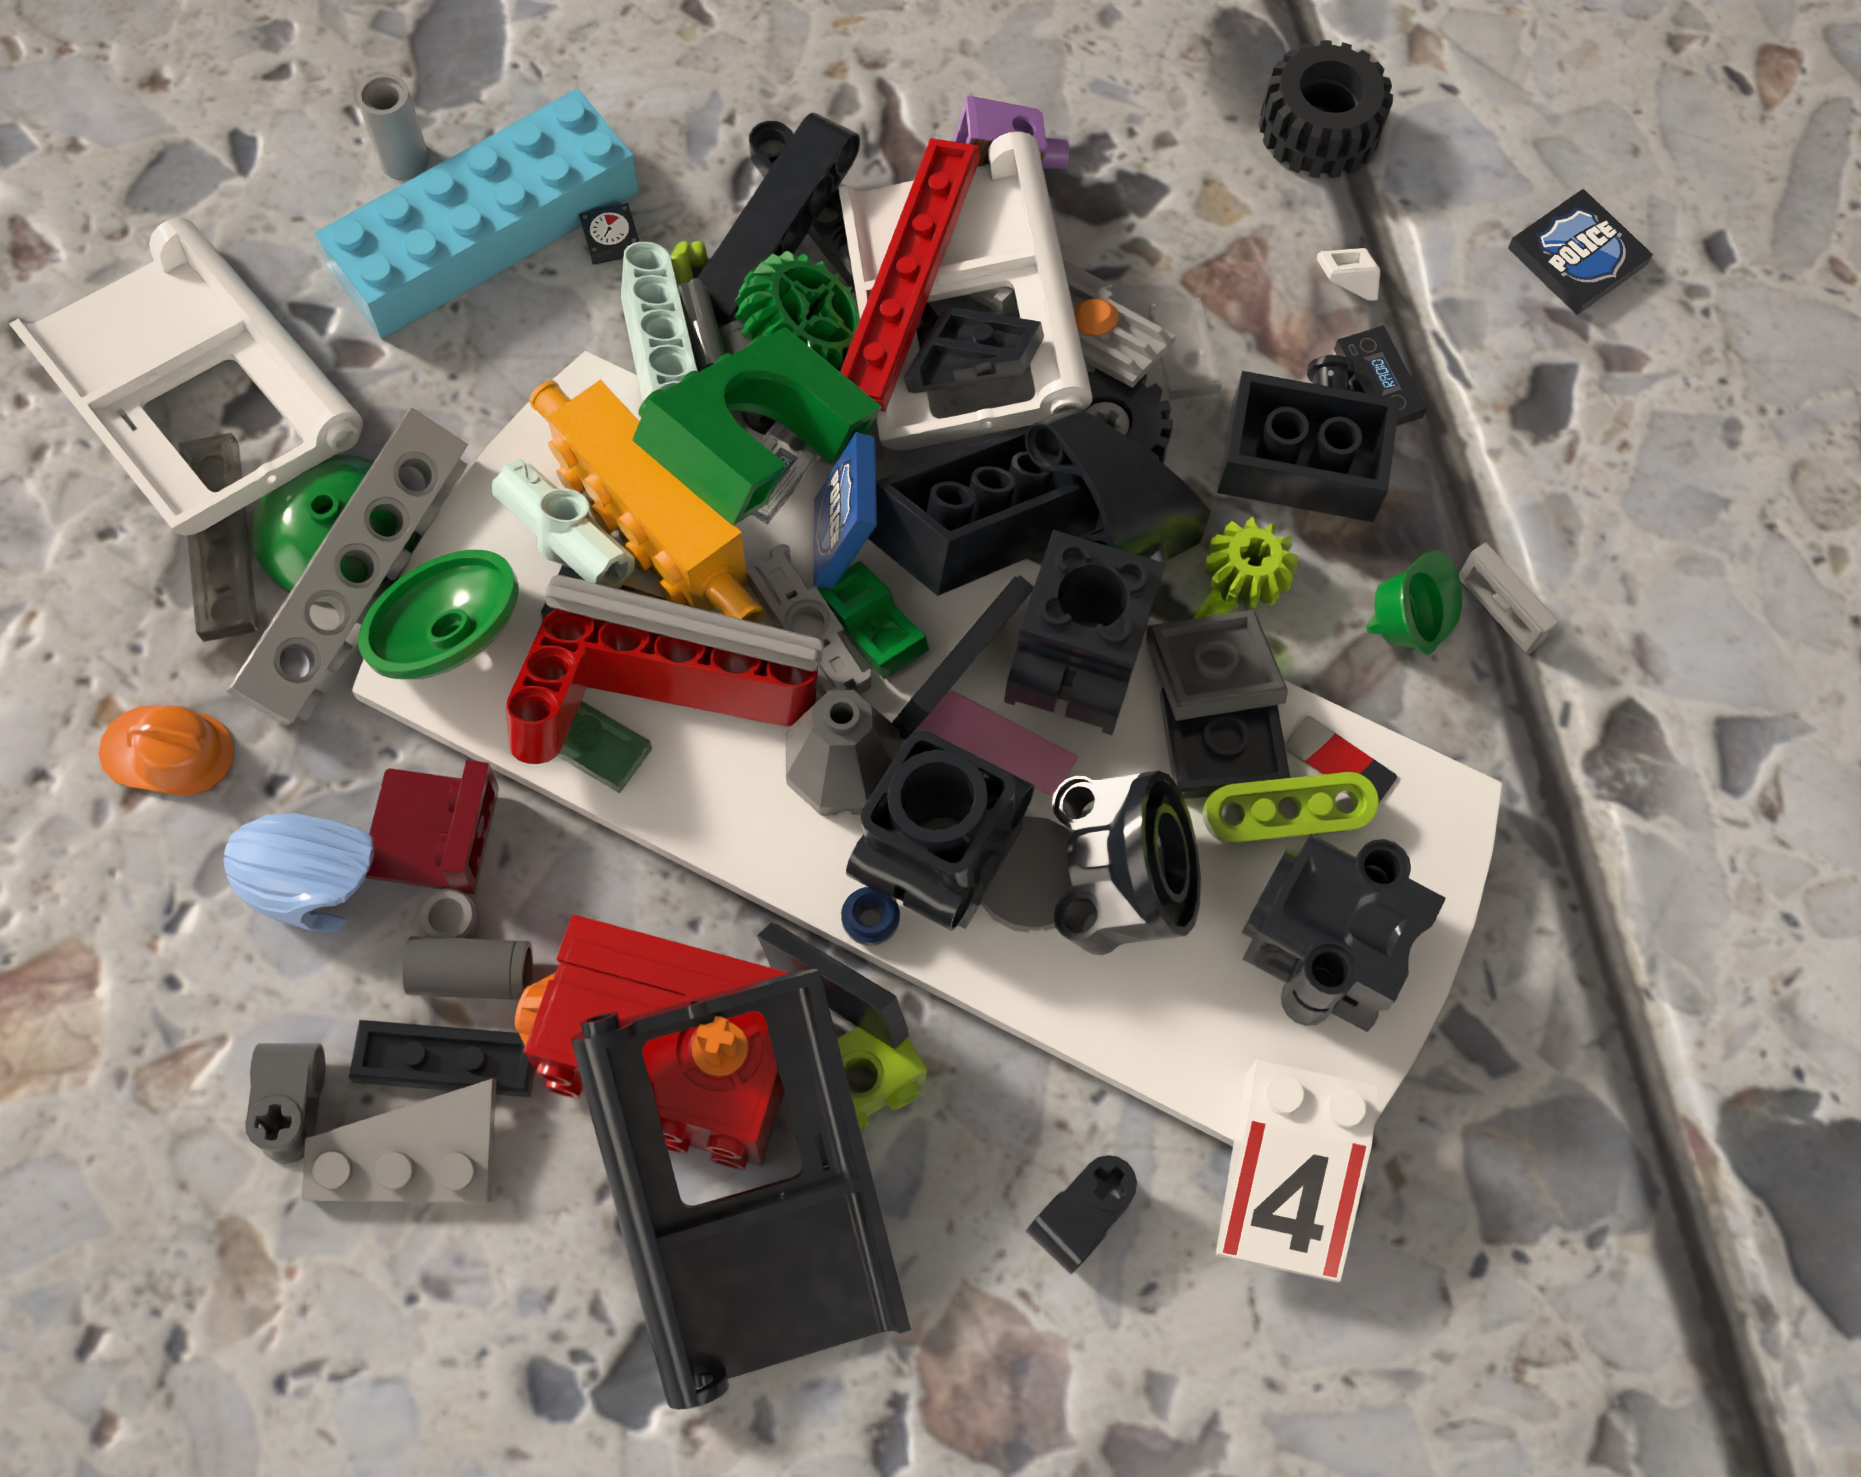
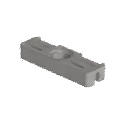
M780 544L770 549V558L764 562L760 556L749 560L746 564L748 584L777 628L796 632L792 625L795 619L804 614H814L823 621V629L813 636L820 638L824 642L823 657L818 667L817 690L823 697L829 690H855L859 695L869 690L871 687V669L864 672L844 643V628L816 586L810 589L807 587L790 561V547L786 544Z

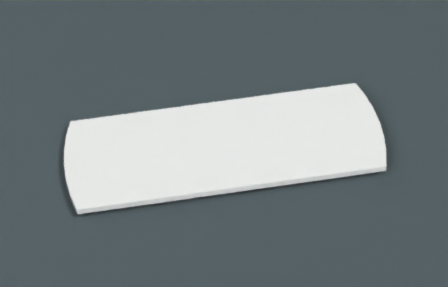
M584 351L553 379L570 399H573L601 379L639 421L641 419L638 411L643 401L637 375L587 351ZM530 402L518 412L484 449L445 500L433 522L408 559L399 578L425 562L457 551L487 550L499 554L510 564L518 579L519 593L515 608L505 628L486 649L470 661L441 675L417 680L387 678L373 671L363 659L352 689L358 701L478 762L489 763L490 767L499 773L1232 1147L1234 1145L1244 1077L1257 1059L1380 1086L1375 1117L1376 1123L1415 1062L1450 992L1476 921L1493 853L1502 782L1284 680L1288 689L1286 704L1278 705L1284 744H1286L1304 718L1311 716L1397 775V779L1378 804L1376 815L1371 822L1356 830L1319 834L1316 836L1354 856L1358 854L1365 844L1373 840L1386 839L1395 842L1405 850L1410 858L1411 871L1409 878L1446 897L1432 927L1417 937L1412 944L1408 961L1409 975L1396 1001L1388 1010L1378 1012L1379 1016L1368 1032L1330 1013L1325 1021L1317 1025L1305 1026L1294 1022L1287 1016L1281 1003V993L1286 983L1242 959L1252 938L1241 932L1286 848L1299 854L1309 836L1233 844L1221 842L1208 832L1204 824L1203 808L1208 797L1184 799L1191 815L1196 836L1201 872L1200 907L1196 924L1187 936L1122 944L1110 953L1094 955L1063 937L1056 928L1044 931V929L1039 931L1029 930V932L1014 931L995 921L981 904L966 929L957 926L953 931H950L908 909L903 905L902 901L897 899L896 901L900 909V923L897 931L888 941L879 945L867 946L852 940L844 931L841 922V910L847 897L854 891L867 887L846 875L848 860L857 842L863 835L861 815H852V811H836L837 815H819L787 785L786 731L791 726L760 722L587 687L564 745L557 757L542 764H527L517 760L509 749L506 716L507 699L542 624L541 610L546 602L547 586L551 578L558 575L562 565L571 568L567 563L553 562L541 556L537 550V536L492 495L493 480L501 473L505 464L519 458L526 464H532L557 488H565L556 474V470L560 468V463L548 446V442L553 439L549 424L537 410L531 407ZM746 427L747 432L768 450H771L774 445H778L773 452L774 455H777L782 449L798 459V463L773 493L768 504L736 524L742 532L746 564L757 556H760L764 562L770 558V549L780 544H786L790 547L791 563L810 589L814 587V498L833 467L801 452L794 454L788 446ZM589 509V517L595 521ZM615 531L610 534L622 547L626 544ZM867 539L850 566L861 561L891 590L894 605L926 635L929 651L886 679H883L844 634V643L862 670L865 672L871 669V687L860 695L892 723L1015 576L1021 575L1034 586L1041 565L1025 559L937 596ZM634 565V571L625 579L623 585L663 597L658 588L660 581L649 569L641 572ZM745 585L743 588L763 607L750 585ZM1031 594L951 688L952 691L1076 754L1078 758L1066 779L1074 776H1086L1092 780H1104L1157 770L1169 774L1172 778L1159 696L1163 685L1146 641L1147 628L1113 736L1102 733L1103 728L1065 717L1068 701L1058 699L1054 713L1016 702L1015 706L1004 703L1007 680L1018 646L1019 630ZM716 608L710 611L721 614ZM764 608V613L757 623L776 627ZM804 614L795 619L792 627L797 633L814 636L823 629L824 623L814 614ZM1152 617L1148 621V625L1162 623ZM1071 620L1083 627L1096 628L1097 623L1091 620ZM816 689V702H818L822 696ZM918 726V728L913 733L918 731H928ZM900 738L901 747L905 742L902 738ZM1286 750L1291 778L1323 775ZM1035 788L1032 800L1024 816L1048 818L1066 827L1054 815L1052 808L1053 797ZM1339 793L1336 797V806L1341 812L1349 813L1352 809V800L1347 794ZM1282 799L1279 804V811L1284 818L1293 819L1296 815V806L1290 799ZM1095 801L1085 806L1081 818L1086 817L1091 812ZM1230 804L1223 808L1222 816L1224 821L1230 825H1237L1240 820L1238 808ZM936 817L922 823L920 827L931 830L948 829L959 824L961 821L950 817ZM866 910L860 915L859 919L867 926H874L881 921L882 917L875 910ZM1097 912L1087 917L1083 932L1088 931L1094 926L1097 920Z

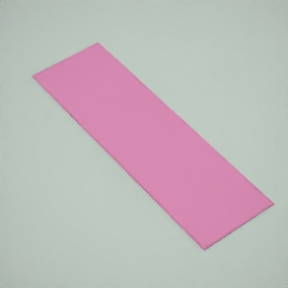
M951 689L919 725V727L1034 784L1035 788L1052 797L1058 786L1064 782L1078 758L1076 754Z

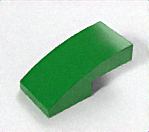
M861 561L848 567L832 590L817 587L844 628V634L883 679H886L929 651L926 635L894 605L891 590Z

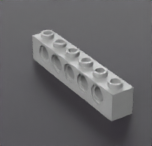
M411 407L226 692L286 727L292 724L296 717L304 721L309 718L324 694L315 688L327 669L336 674L353 648V645L346 642L345 639L356 622L362 625L367 612L379 598L375 595V592L385 576L394 581L410 558L411 553L403 549L414 531L421 536L426 532L439 512L440 508L432 504L441 487L443 486L451 491L465 471L468 464L461 460L460 457L469 445L468 443ZM411 466L419 470L424 477V489L412 491L404 487L399 479V468ZM384 511L390 514L396 523L395 535L384 537L377 534L370 525L369 518L371 512ZM355 556L365 563L368 570L365 582L354 583L342 575L340 561L343 557ZM327 602L337 610L339 621L335 629L324 630L312 622L310 608L313 603ZM296 648L306 654L309 660V670L305 676L292 677L282 670L279 659L283 650Z

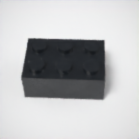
M1242 371L1231 405L1217 493L1374 522L1388 492L1400 399Z

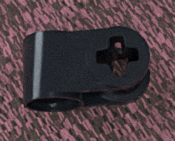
M1111 1155L1097 1157L1087 1165L1064 1192L1061 1191L1052 1199L1025 1232L1068 1273L1073 1274L1108 1234L1107 1231L1128 1208L1137 1188L1134 1170L1128 1162L1120 1157ZM1113 1175L1120 1181L1116 1191L1120 1199L1109 1194L1102 1200L1095 1194L1098 1186V1181L1095 1177L1098 1176L1106 1181Z

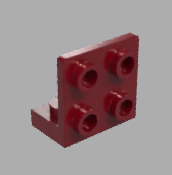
M466 760L462 778L392 768L387 769L384 772L369 835L374 839V858L365 878L436 889L452 888L464 893L475 894L499 791V786L490 764Z

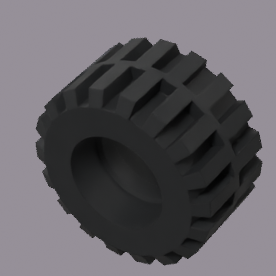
M1321 40L1318 46H1314L1311 42L1301 44L1299 52L1291 49L1284 54L1283 61L1276 63L1272 76H1270L1261 110L1259 129L1260 133L1264 134L1263 143L1266 149H1275L1273 157L1279 163L1288 162L1290 164L1289 170L1299 173L1300 170L1308 171L1309 177L1320 178L1321 173H1327L1329 178H1336L1341 176L1342 170L1351 174L1359 169L1361 163L1366 164L1372 158L1390 113L1393 94L1390 93L1392 88L1390 77L1383 76L1385 69L1379 62L1372 63L1369 60L1371 55L1366 51L1356 52L1351 49V44L1342 42L1341 46L1332 45L1331 40ZM1314 106L1325 107L1337 113L1325 112Z

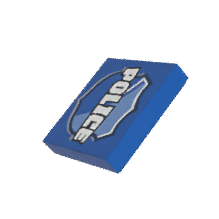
M858 432L854 434L814 498V586L830 590L837 585L877 526L876 442L874 437Z

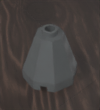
M829 690L786 731V783L819 815H837L836 811H852V815H861L867 801L901 749L900 730L855 690Z

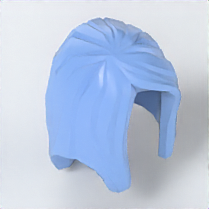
M296 813L265 815L242 825L240 829L232 833L224 852L225 873L233 892L249 908L276 921L322 933L337 932L344 928L347 923L346 918L313 910L343 903L359 889L360 885L366 880L365 876L374 858V839L358 827L329 819Z

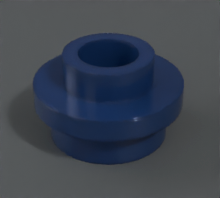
M869 887L860 888L851 893L842 906V926L846 934L859 944L867 946L882 944L888 941L898 929L900 923L898 903L896 900L893 901ZM866 910H875L880 913L882 919L877 925L867 926L860 921L859 917Z

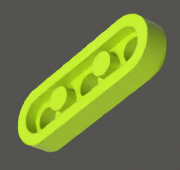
M1354 772L1237 783L1221 787L1208 797L1203 808V820L1208 832L1214 838L1230 844L1309 836L1310 833L1319 835L1347 832L1362 828L1371 822L1376 815L1379 801L1377 791L1371 781L1365 776ZM1339 793H1345L1351 798L1352 809L1349 813H1343L1337 808L1336 797ZM1282 799H1290L1294 802L1296 815L1293 819H1286L1281 815L1279 804ZM1227 804L1234 805L1240 812V820L1237 825H1230L1223 819L1222 811Z

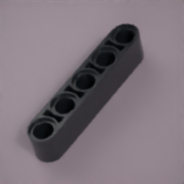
M817 113L808 114L800 123L697 278L708 288L719 329L730 322L737 321L735 315L739 307L735 299L739 295L740 287L745 282L744 278L753 267H757L762 260L767 259L771 254L781 256L784 252L788 251L794 255L852 167L860 147V136L858 133Z

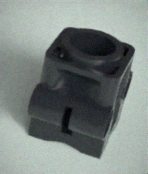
M926 731L915 732L906 739L861 812L863 835L857 842L848 860L846 875L893 901L897 899L902 901L903 905L908 909L950 931H953L957 926L966 929L979 908L983 895L1022 830V818L1030 805L1035 786L933 733ZM936 817H950L961 821L959 824L948 829L931 830L920 827L922 823Z
M1310 833L1299 854L1287 848L1283 853L1241 932L1252 938L1242 959L1286 983L1282 989L1281 1003L1287 1016L1294 1022L1305 1026L1317 1025L1325 1021L1330 1013L1368 1032L1375 1024L1379 1016L1378 1012L1388 1010L1396 1001L1409 975L1408 961L1412 944L1417 937L1432 927L1446 900V897L1409 878L1411 871L1410 858L1397 843L1386 839L1373 840L1365 844L1358 854L1354 856Z

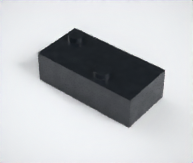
M1029 425L877 480V526L868 540L934 594L939 596L1046 551L1053 530L1076 537L1094 531L1100 512L1082 476L1044 470L1031 460L1025 446V434L1031 426Z

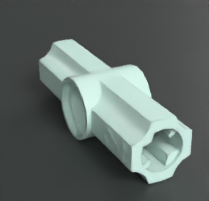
M521 458L505 464L501 473L493 480L492 495L537 536V550L544 558L557 563H567L587 582L616 589L621 588L625 579L634 571L635 557L589 517V502L584 495L575 490L557 488L532 464H526Z

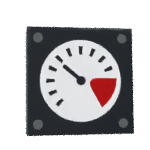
M628 203L579 214L593 265L624 258V250L629 245L640 242Z

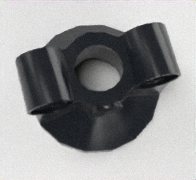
M1157 770L1104 780H1092L1086 776H1074L1061 783L1053 795L1052 808L1057 819L1071 829L1068 839L1067 858L1072 890L1061 897L1055 907L1054 922L1059 933L1094 955L1110 953L1122 944L1187 936L1196 924L1200 907L1201 872L1198 845L1191 815L1181 790L1171 776ZM1095 801L1091 812L1086 817L1081 818L1085 806ZM1097 912V920L1094 926L1088 931L1083 932L1087 917Z

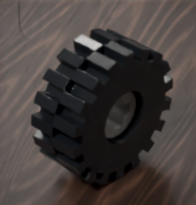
M1092 367V372L1087 374L1093 398L1090 406L1084 411L1105 423L1110 421V425H1114L1115 429L1139 444L1164 464L1173 429V419H1169L1171 413L1169 401L1160 402L1163 390L1157 383L1147 388L1145 386L1146 374L1132 388Z

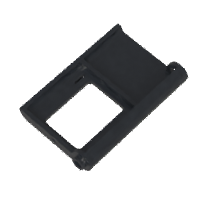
M808 969L780 975L621 1020L619 1019L618 1012H608L580 1022L582 1032L574 1035L571 1038V1043L665 1398L670 1408L677 1410L690 1409L710 1403L728 1391V1379L874 1334L886 1331H895L900 1334L911 1330L820 970ZM748 1012H759L764 1016L802 1160L801 1171L791 1178L698 1205L685 1204L678 1190L643 1056V1047L651 1039L698 1027L700 1024L712 1023L715 1016L727 1019Z

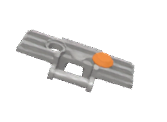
M1063 259L1085 362L1133 388L1176 341V335L1118 304L1112 285ZM1000 287L966 294L994 310V314L1020 318L1016 295L1010 287Z

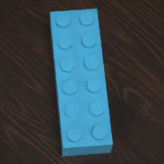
M579 88L327 225L314 234L329 270L382 340L581 226L579 214L619 205L640 193L634 156Z

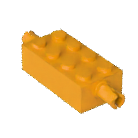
M601 379L573 399H570L554 380L540 384L531 394L529 402L531 407L537 410L549 424L553 439L548 442V446L560 463V468L556 470L559 480L565 488L575 490L585 496L592 505L589 509L597 524L609 535L615 531L626 543L623 547L635 557L636 568L641 572L649 569L660 581L658 588L663 597L666 598V601L706 611H712L716 608L723 615L757 623L764 613V608L743 588L748 584L741 530L736 525L732 526L632 441L640 421Z

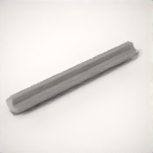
M563 575L553 576L546 590V604L553 609L813 672L818 669L823 657L824 642L817 637Z

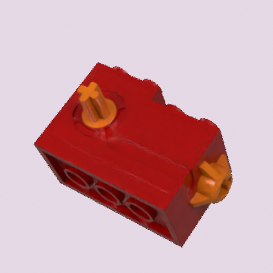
M572 914L556 958L559 963L556 972L537 983H533L524 990L515 1014V1027L525 1045L524 1054L536 1070V1075L542 1080L547 1081L545 1089L564 1097L579 1099L581 1092H584L571 1038L582 1032L581 1021L608 1012H618L619 1019L621 1020L788 974L789 972ZM756 1011L727 1019L715 1016L712 1023L700 1024L698 1027L647 1041L643 1047V1056L668 1151L687 1154L689 1146L712 1152L710 1160L728 1168L745 1170L747 1162L762 1166L784 1095L764 1016Z

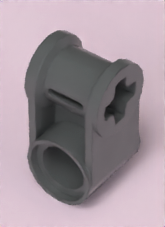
M258 1043L254 1049L250 1068L251 1089L245 1121L246 1134L250 1141L274 1162L289 1164L302 1159L305 1153V1138L315 1135L319 1098L323 1090L326 1070L325 1052L322 1044ZM288 1120L291 1123L290 1128L282 1129L284 1121ZM272 1131H279L276 1140L271 1137Z

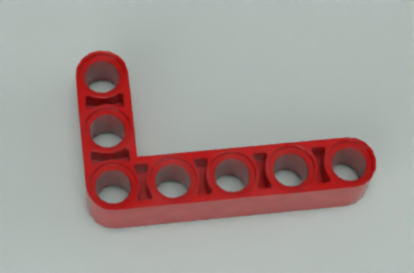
M555 609L543 619L507 699L506 716L509 749L517 760L527 764H542L557 757L564 745L587 687L781 726H792L816 702L818 669L810 672Z

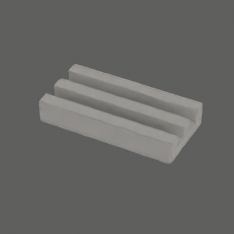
M1487 542L1471 552L1459 573L1460 581L1522 650L1528 653V655L1544 644L1545 639L1550 636L1552 629L1557 626L1559 621Z

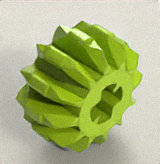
M1253 516L1246 521L1244 529L1231 521L1225 526L1223 535L1216 534L1212 538L1209 546L1210 555L1206 558L1204 569L1206 570L1205 573L1213 576L1210 583L1212 592L1228 591L1226 597L1228 606L1234 604L1239 598L1245 600L1248 610L1256 609L1259 600L1271 608L1272 605L1277 603L1280 593L1286 594V592L1290 591L1295 580L1293 573L1298 566V555L1289 552L1292 546L1291 536L1277 538L1274 536L1277 529L1275 522L1266 526L1264 530L1258 528Z

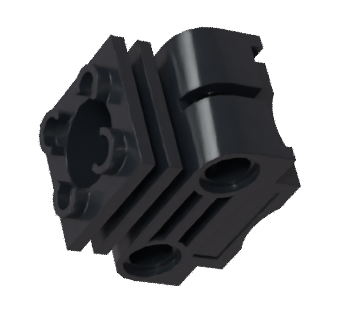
M1053 530L1019 630L1018 646L1007 680L1004 703L1015 706V703L1019 702L1054 713L1058 699L1068 701L1065 717L1103 728L1102 733L1113 736L1159 589L1165 563ZM1071 620H1091L1097 623L1096 628L1083 627Z

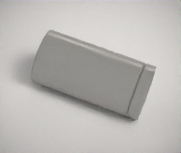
M380 73L368 77L358 87L356 96L380 167L387 176L394 179L407 180L414 178L426 169L429 162V154L407 84L400 77L389 73Z

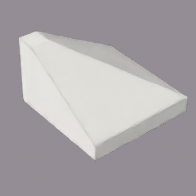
M1367 249L1333 250L1318 253L1317 261L1331 282L1368 301L1378 299L1380 268Z

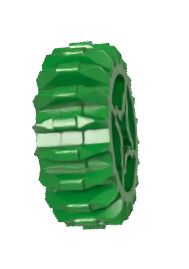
M788 251L784 252L781 256L771 254L748 273L744 278V284L740 287L739 295L735 299L739 307L735 318L744 325L741 336L753 340L758 336L766 337L786 327L840 372L860 321L858 303L852 296L854 288L846 287L839 280V273L833 275L828 272L823 261L813 264L805 253L797 258Z

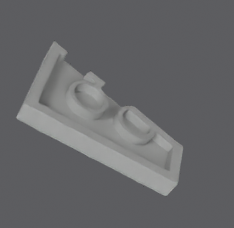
M497 1079L486 1080L305 1138L302 1201L491 1202Z

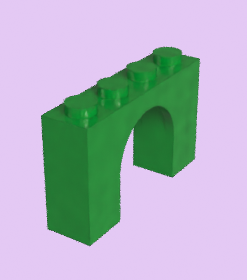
M783 327L766 337L758 336L754 338L747 347L732 355L730 353L723 354L713 365L700 372L695 370L689 372L679 383L664 391L657 389L650 393L639 408L638 415L641 419L632 441L734 526L768 504L786 464L742 428L730 414L731 411L754 412L774 419L791 430L830 464H833L839 460L856 432L868 434L882 406L789 329Z

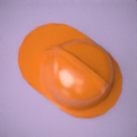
M139 706L124 712L109 724L100 740L98 756L102 770L116 783L130 788L171 795L193 796L212 789L225 778L233 764L234 745L229 731L217 719L206 714L192 711L183 706Z

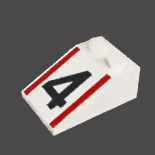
M1258 1059L1255 1061L1244 1077L1216 1256L1331 1282H1341L1372 1147L1380 1086Z

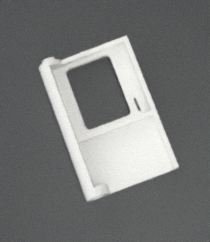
M1009 132L999 136L989 146V165L980 166L976 169L927 303L1000 287L1012 288L1016 295L1020 318L1041 321L1044 332V339L1030 362L1035 395L1026 402L992 409L986 408L977 412L943 419L933 417L927 391L910 393L904 380V375L920 350L916 331L886 412L879 411L876 417L880 441L883 446L889 449L899 451L911 450L1029 426L1064 409L1078 408L1086 410L1092 403L1091 387L1036 139L1028 133ZM913 181L867 191L853 190L848 184L838 186L860 319Z
M173 218L158 226L151 236L149 245L154 262L38 322L26 324L18 318L9 324L176 534L186 536L194 535L209 528L291 481L303 472L317 466L339 452L349 450L357 443L360 437L363 419L194 223L186 218ZM234 360L242 367L304 442L279 458L261 465L256 471L219 492H211L143 410V407L147 402L222 361ZM125 415L128 420L126 418L123 419L121 416Z

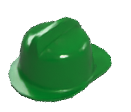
M1431 550L1417 559L1406 571L1378 585L1374 601L1375 613L1365 626L1367 632L1370 634H1382L1384 640L1390 646L1399 649H1417L1420 654L1426 656L1432 654L1438 645L1454 630L1460 619L1462 586L1459 573L1453 561L1444 552Z

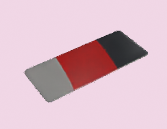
M1311 716L1304 718L1285 744L1286 750L1321 774L1354 772L1365 776L1374 785L1379 803L1397 779V775Z

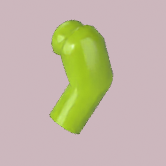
M686 240L679 242L671 253L670 258L677 287L694 279L692 269H704L707 265L706 247L702 241H695L687 244Z

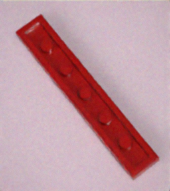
M930 138L840 372L881 405V412H886L979 164L981 155L978 145Z

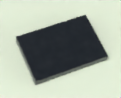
M1021 575L1015 576L893 720L892 723L900 730V738L904 741L925 720L1031 594L1034 586Z

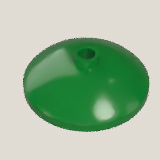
M334 455L261 497L252 520V546L262 569L281 589L288 593L291 592L374 461L358 456ZM333 506L329 512L317 514L323 507ZM384 511L371 512L369 521L372 529L384 537L394 536L396 533V523L393 517ZM415 531L403 548L409 553L413 546ZM345 556L341 559L340 570L347 580L354 583L366 581L368 570L360 558ZM385 576L380 586L383 585L386 581H388L389 578Z
M487 550L457 551L425 562L394 582L371 606L360 627L358 635L359 651L373 671L387 678L417 680L451 671L481 653L505 628L518 598L519 583L517 576L505 558Z

